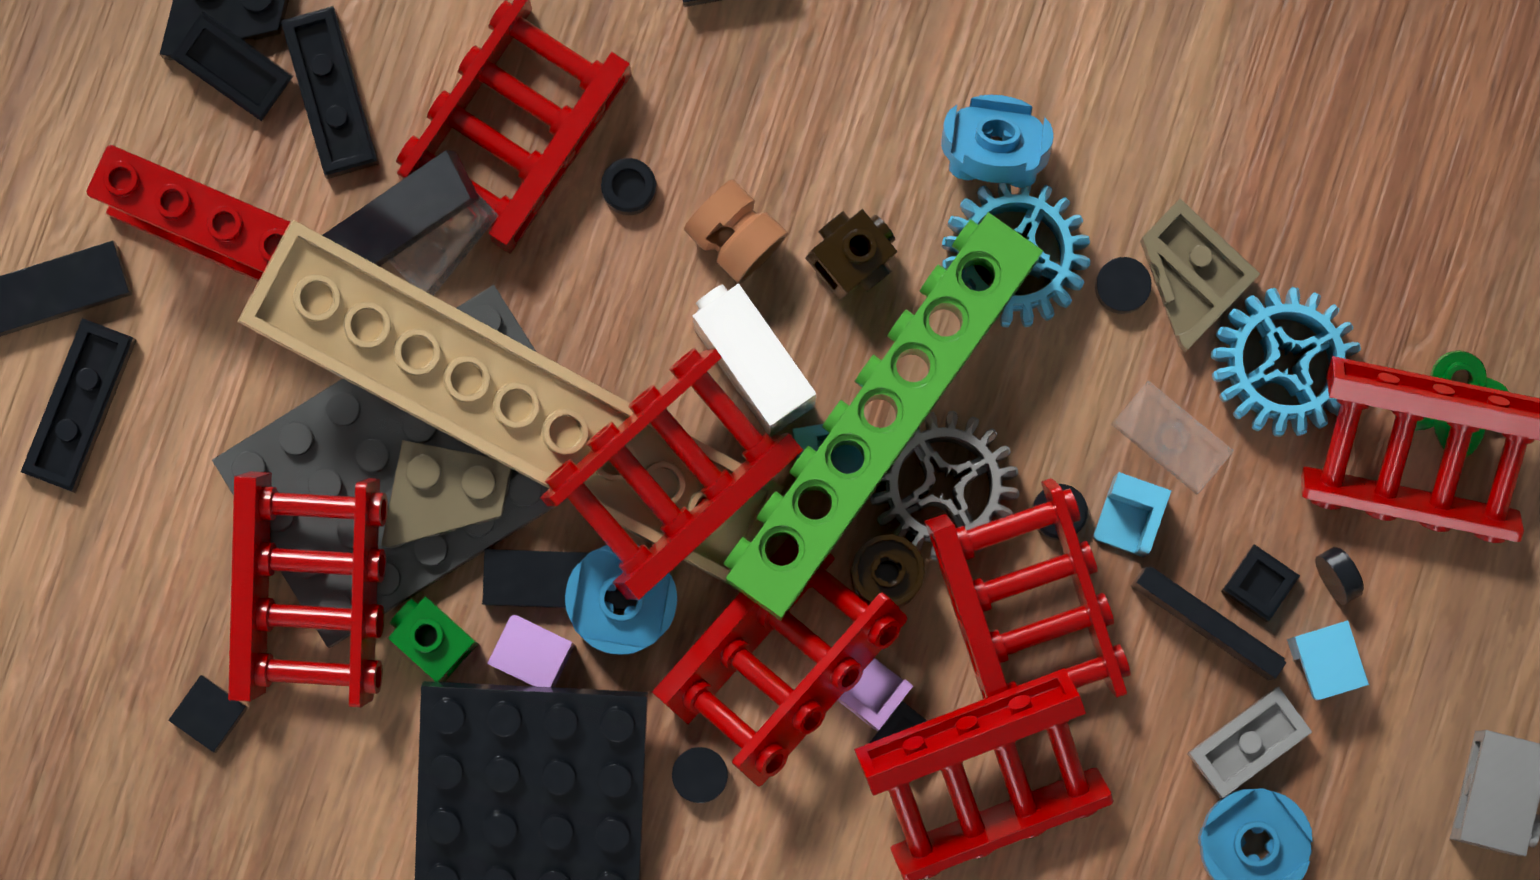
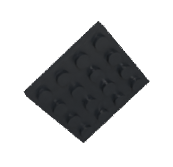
M423 681L420 703L415 880H640L648 692Z

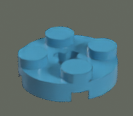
M980 95L971 98L970 107L962 108L956 112V105L949 110L944 120L941 146L944 155L950 161L949 171L952 175L962 180L978 179L991 183H1008L1018 188H1025L1035 183L1037 173L1044 169L1049 162L1053 143V129L1045 116L1042 124L1039 119L1031 115V105L1022 100L1003 95ZM991 137H1001L1002 141L992 140Z
M605 545L588 553L573 569L566 587V611L575 631L592 647L610 654H632L654 644L670 627L677 608L676 585L669 572L640 600H637L636 606H627L624 615L613 613V604L606 602L604 597L607 590H616V586L612 582L623 573L619 568V564L622 561L608 545Z
M1264 788L1237 790L1221 798L1207 813L1198 834L1201 860L1212 880H1302L1310 863L1311 842L1313 841L1312 829L1307 817L1290 798ZM1251 829L1255 834L1265 831L1269 835L1270 840L1264 845L1268 852L1266 857L1260 859L1256 854H1251L1247 857L1244 855L1241 848L1246 844L1243 835L1247 830Z

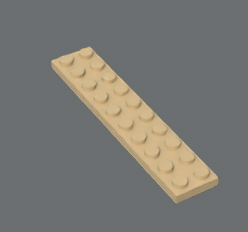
M295 220L290 221L237 321L547 488L550 487L545 480L559 466L570 459L576 465L592 451L587 442L598 431L610 422L619 427L633 414L628 407L630 403ZM650 423L625 445L679 509L686 507L690 512L705 498L701 492L704 486ZM691 436L721 472L727 470L732 474L742 465ZM609 461L584 482L623 529L653 545L665 535L660 530L663 523ZM770 480L683 561L728 584L726 577L731 569L724 565L725 560L742 537L750 542L753 541L764 525L756 519L758 514L773 493L777 491L781 494L784 486Z

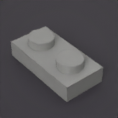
M1276 687L1187 754L1219 798H1224L1311 734L1312 731L1282 690Z

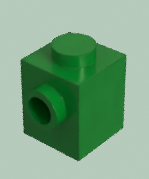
M426 596L419 604L410 599L389 623L395 630L388 639L435 682H445L479 645L475 639Z

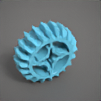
M999 183V198L996 199L990 189L982 186L977 191L981 207L967 198L960 203V208L964 215L978 225L988 212L993 216L1004 212L1026 213L1020 225L1014 229L1017 233L1022 235L1024 231H1028L1026 239L1037 246L1035 233L1042 221L1050 228L1058 242L1060 265L1050 261V255L1043 252L1039 261L1029 273V275L1038 279L1042 275L1052 280V282L1035 293L1021 296L1014 295L1002 311L1000 318L1002 327L1008 328L1013 319V311H1020L1023 326L1031 327L1034 320L1032 309L1036 307L1042 318L1046 321L1054 317V309L1049 300L1052 299L1059 306L1067 308L1071 304L1072 299L1063 286L1072 290H1081L1084 284V280L1079 275L1073 273L1071 269L1085 270L1090 266V258L1074 254V251L1088 247L1090 244L1089 236H1071L1070 233L1082 225L1083 219L1081 215H1073L1064 220L1061 215L1069 207L1070 201L1063 197L1054 207L1046 203L1052 192V188L1048 185L1042 187L1038 198L1029 196L1031 186L1019 188L1018 194H1011L1010 184ZM951 216L947 226L952 231L960 234L968 221L957 216ZM944 237L941 247L947 251L959 253L951 247L957 237ZM956 256L944 259L942 267L947 270ZM974 265L968 266L962 271V280L971 290L983 291L990 287L978 275Z
M1291 287L1287 292L1285 304H1282L1277 289L1271 288L1265 293L1266 308L1257 297L1251 295L1245 300V307L1249 316L1238 309H1233L1228 314L1230 322L1237 331L1229 327H1220L1216 333V337L1230 345V347L1214 348L1211 351V358L1213 360L1226 362L1228 367L1214 371L1212 379L1215 382L1230 380L1232 384L1219 397L1222 402L1230 401L1236 395L1243 403L1233 412V416L1236 419H1241L1250 409L1257 414L1252 421V429L1255 431H1260L1266 424L1267 419L1272 418L1273 435L1281 437L1286 431L1287 420H1291L1293 431L1297 436H1301L1307 433L1308 423L1306 416L1309 417L1313 425L1321 429L1328 424L1327 415L1323 407L1330 413L1338 415L1340 403L1334 398H1329L1327 380L1317 397L1310 385L1314 382L1308 371L1311 358L1326 349L1330 366L1332 356L1340 358L1352 356L1358 353L1361 347L1358 342L1343 344L1341 337L1353 330L1351 322H1344L1335 328L1330 320L1338 314L1339 308L1333 304L1323 314L1318 312L1316 309L1320 303L1321 296L1317 293H1312L1304 306L1299 304V288ZM1286 319L1299 322L1310 328L1316 336L1305 340H1294L1288 337L1282 327L1276 328L1272 320ZM1256 327L1262 337L1259 343L1264 351V361L1261 366L1246 375L1243 365V350L1250 332ZM1279 349L1285 350V356L1289 352L1296 355L1303 350H1308L1292 367L1294 375H1288V368L1283 372L1276 369L1267 375L1264 372L1269 370L1281 356ZM1269 383L1279 384L1289 392L1291 397L1296 396L1300 405L1274 403L1260 395L1255 389Z

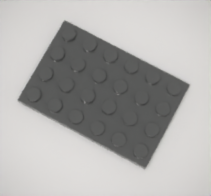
M495 285L490 286L456 308L536 351ZM341 379L215 457L212 461L233 495L234 476L250 471L271 472L272 487H276L278 493L355 497L356 483L371 478L380 479V493H386L389 508L402 440L482 456L487 455L351 382ZM512 469L503 518L478 525H469L439 536L415 540L392 549L381 546L385 525L383 527L379 526L378 549L385 550L386 570L383 581L377 582V604L383 606L384 614L477 557L485 549L493 547L555 508L556 506H546L540 499L549 488ZM277 515L275 520H271L270 542H274L277 548L353 553L354 519ZM281 571L302 606L352 607V575ZM316 629L328 648L351 636V631Z

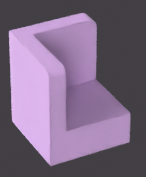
M512 615L487 664L535 687H555L575 644L517 615Z
M874 658L863 670L859 682L851 690L844 692L837 701L874 730L879 731L913 685L906 679L902 680Z

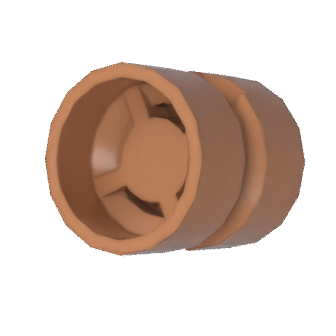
M732 179L722 185L700 206L686 223L684 231L705 252L716 250L718 252L717 264L740 284L771 257L784 242L788 232L768 212L757 214L753 210L755 200Z

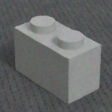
M1489 730L1475 731L1450 835L1451 840L1513 856H1526L1528 847H1536L1540 838V815L1536 814L1540 800V743Z

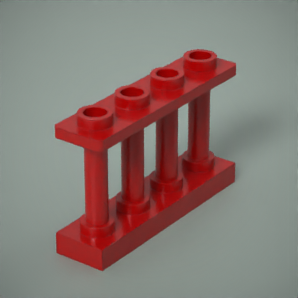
M505 0L498 7L488 25V28L493 32L482 48L475 45L469 50L458 68V73L462 77L451 93L444 90L439 94L427 114V118L431 120V123L420 139L413 135L406 142L396 159V163L401 166L397 171V175L402 181L436 157L434 155L453 128L519 171L518 178L523 183L512 199L506 195L500 199L471 180L480 197L471 206L489 217L487 223L493 226L488 233L491 241L509 254L512 253L632 75L630 63L615 53L611 52L604 63L598 60L591 63L527 21L526 19L532 11L530 0H514L512 4ZM513 38L581 82L579 88L584 90V93L573 109L568 105H565L563 108L559 107L495 65ZM482 83L550 126L549 133L554 137L542 154L537 150L531 154L465 110Z
M114 145L106 147L86 191L90 198L109 206L105 214L110 218L256 281L260 280L290 221Z
M693 348L684 354L669 369L674 377L660 390L654 385L644 390L629 404L628 407L633 412L629 418L619 427H616L613 422L607 424L587 442V445L592 450L576 465L571 459L566 461L545 480L550 488L540 499L546 506H558L567 498L622 561L619 564V568L623 573L612 583L626 599L640 600L803 451L790 433L774 434L772 437L768 433L761 435L713 379L708 370L722 358L716 348L704 350L701 353ZM690 386L745 449L742 452V456L746 461L732 474L727 470L721 472L667 410V407ZM649 423L704 486L701 492L705 498L690 512L686 507L679 509L625 446ZM607 461L614 466L663 523L660 530L665 535L649 549L644 544L638 546L584 484Z
M1332 356L1327 373L1329 398H1334L1340 403V408L1323 470L1308 466L1303 467L1301 474L1302 497L1310 499L1313 504L1325 509L1337 510L1344 506L1363 510L1369 516L1383 521L1402 518L1417 521L1423 527L1432 531L1448 532L1451 529L1473 533L1479 539L1490 543H1503L1505 540L1522 541L1524 527L1521 513L1519 510L1509 508L1527 445L1535 440L1540 441V398ZM1369 406L1391 410L1396 415L1378 481L1345 474L1362 410L1368 409ZM1424 417L1446 421L1451 426L1432 492L1400 486L1417 421L1423 420ZM1479 429L1500 432L1506 437L1487 503L1454 497L1472 433L1479 431Z
M250 471L234 476L228 700L250 702L265 694L266 687H270L272 682L349 686V707L358 708L373 701L374 694L380 692L383 668L381 661L375 660L376 638H380L383 633L384 608L382 605L377 604V582H382L385 576L386 554L384 549H378L379 526L383 527L385 525L388 512L386 493H380V479L368 478L357 482L355 485V497L278 493L277 488L272 487L271 472ZM277 515L354 519L353 553L277 548L274 542H270L271 520H275ZM275 571L352 575V607L336 608L275 604L273 598H268L269 576H273ZM274 626L351 631L350 664L276 660L272 654L267 653V632H271Z
M1053 478L1041 481L1047 500L1046 503L966 530L964 525L955 528L954 523L946 514L924 521L983 699L1019 686L1015 681L1009 683L1005 681L1000 664L1009 661L1008 655L1087 627L1097 658L1066 668L1076 688L1104 679L1107 687L1116 698L1127 695L1123 678L1131 675L1129 664L1121 645L1112 646L1106 627L1114 624V618L1105 594L1103 592L1095 594L1090 575L1097 573L1098 569L1088 542L1083 541L1079 543L1073 523L1080 521L1081 516L1070 488L1062 491L1061 486ZM1052 524L1055 525L1064 552L1063 555L983 582L981 577L972 580L966 560L975 557L974 551ZM1068 576L1072 577L1081 606L1002 634L999 633L998 629L989 632L983 612L992 609L991 603Z
M788 538L769 560L780 566L792 563L798 556L796 543L791 538ZM830 553L791 608L809 588H813L849 617L854 623L832 647L789 611L780 621L740 592L652 691L657 698L686 724L689 725L697 714L701 713L740 747L741 751L734 757L732 764L758 787L762 786L769 777L776 775L784 767L789 754L806 735L814 732L822 724L826 712L844 692L851 690L859 682L863 670L882 649L889 647L897 639L901 627L908 619L892 599L883 592L879 593L868 605L830 574L826 569L835 560ZM774 629L816 663V666L795 689L790 687L752 654ZM736 671L741 673L779 706L757 732L715 696Z
M1065 668L854 749L872 795L888 791L906 839L892 845L890 848L903 880H919L934 877L942 870L970 859L986 857L996 849L1022 839L1037 837L1050 828L1076 818L1089 817L1099 809L1113 804L1114 800L1111 791L1098 768L1083 770L1068 721L1084 715L1086 712L1080 694ZM1046 729L1063 779L1031 791L1015 742ZM994 750L1010 800L979 811L963 766V761ZM941 770L958 820L927 832L910 782Z

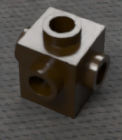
M861 209L851 218L843 211L818 231L824 240L815 246L805 257L836 297L841 300L858 285L861 284L868 292L888 276L892 270L887 265V262L898 251L891 244L896 239L888 225L879 216L873 215L870 218ZM849 246L857 248L861 257L854 255Z

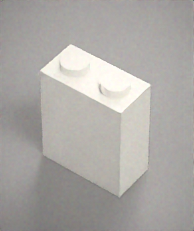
M722 284L696 302L699 309L697 313L692 315L695 332L707 349L716 348L722 357L717 363L770 437L815 407L816 392L740 284H737L728 291Z

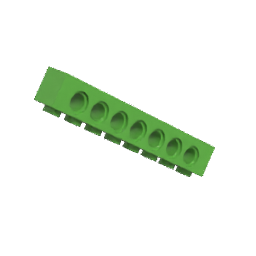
M989 212L979 225L971 219L968 221L951 246L959 252L947 270L938 264L921 287L919 292L927 297L915 315L907 309L902 313L887 335L889 339L895 342L882 360L875 355L869 359L854 381L862 387L850 405L842 400L839 401L822 425V428L829 432L824 442L817 451L809 445L806 447L789 471L797 479L786 495L782 496L777 491L773 493L756 518L764 525L753 541L750 542L742 537L725 560L724 565L731 569L726 577V582L781 621L1039 261L1043 253L1042 249ZM971 265L983 266L992 276V285L983 291L971 290L962 280V271ZM938 310H949L958 317L960 330L952 336H940L930 327L929 317ZM906 355L921 357L928 367L927 376L918 382L904 380L897 371L896 363L898 360ZM874 400L887 401L893 406L896 419L887 427H874L865 419V406ZM842 445L854 446L863 456V465L854 473H842L832 464V452ZM818 490L829 498L831 509L825 517L813 520L805 517L800 512L798 501L805 492ZM776 536H787L796 543L798 556L788 565H776L766 556L765 547L767 543Z

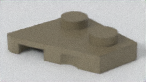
M1179 199L1140 240L1177 343L1184 352L1203 335L1260 275L1251 264L1182 199Z
M402 440L381 546L392 549L415 540L430 536L435 537L469 525H478L503 518L512 469L488 456Z

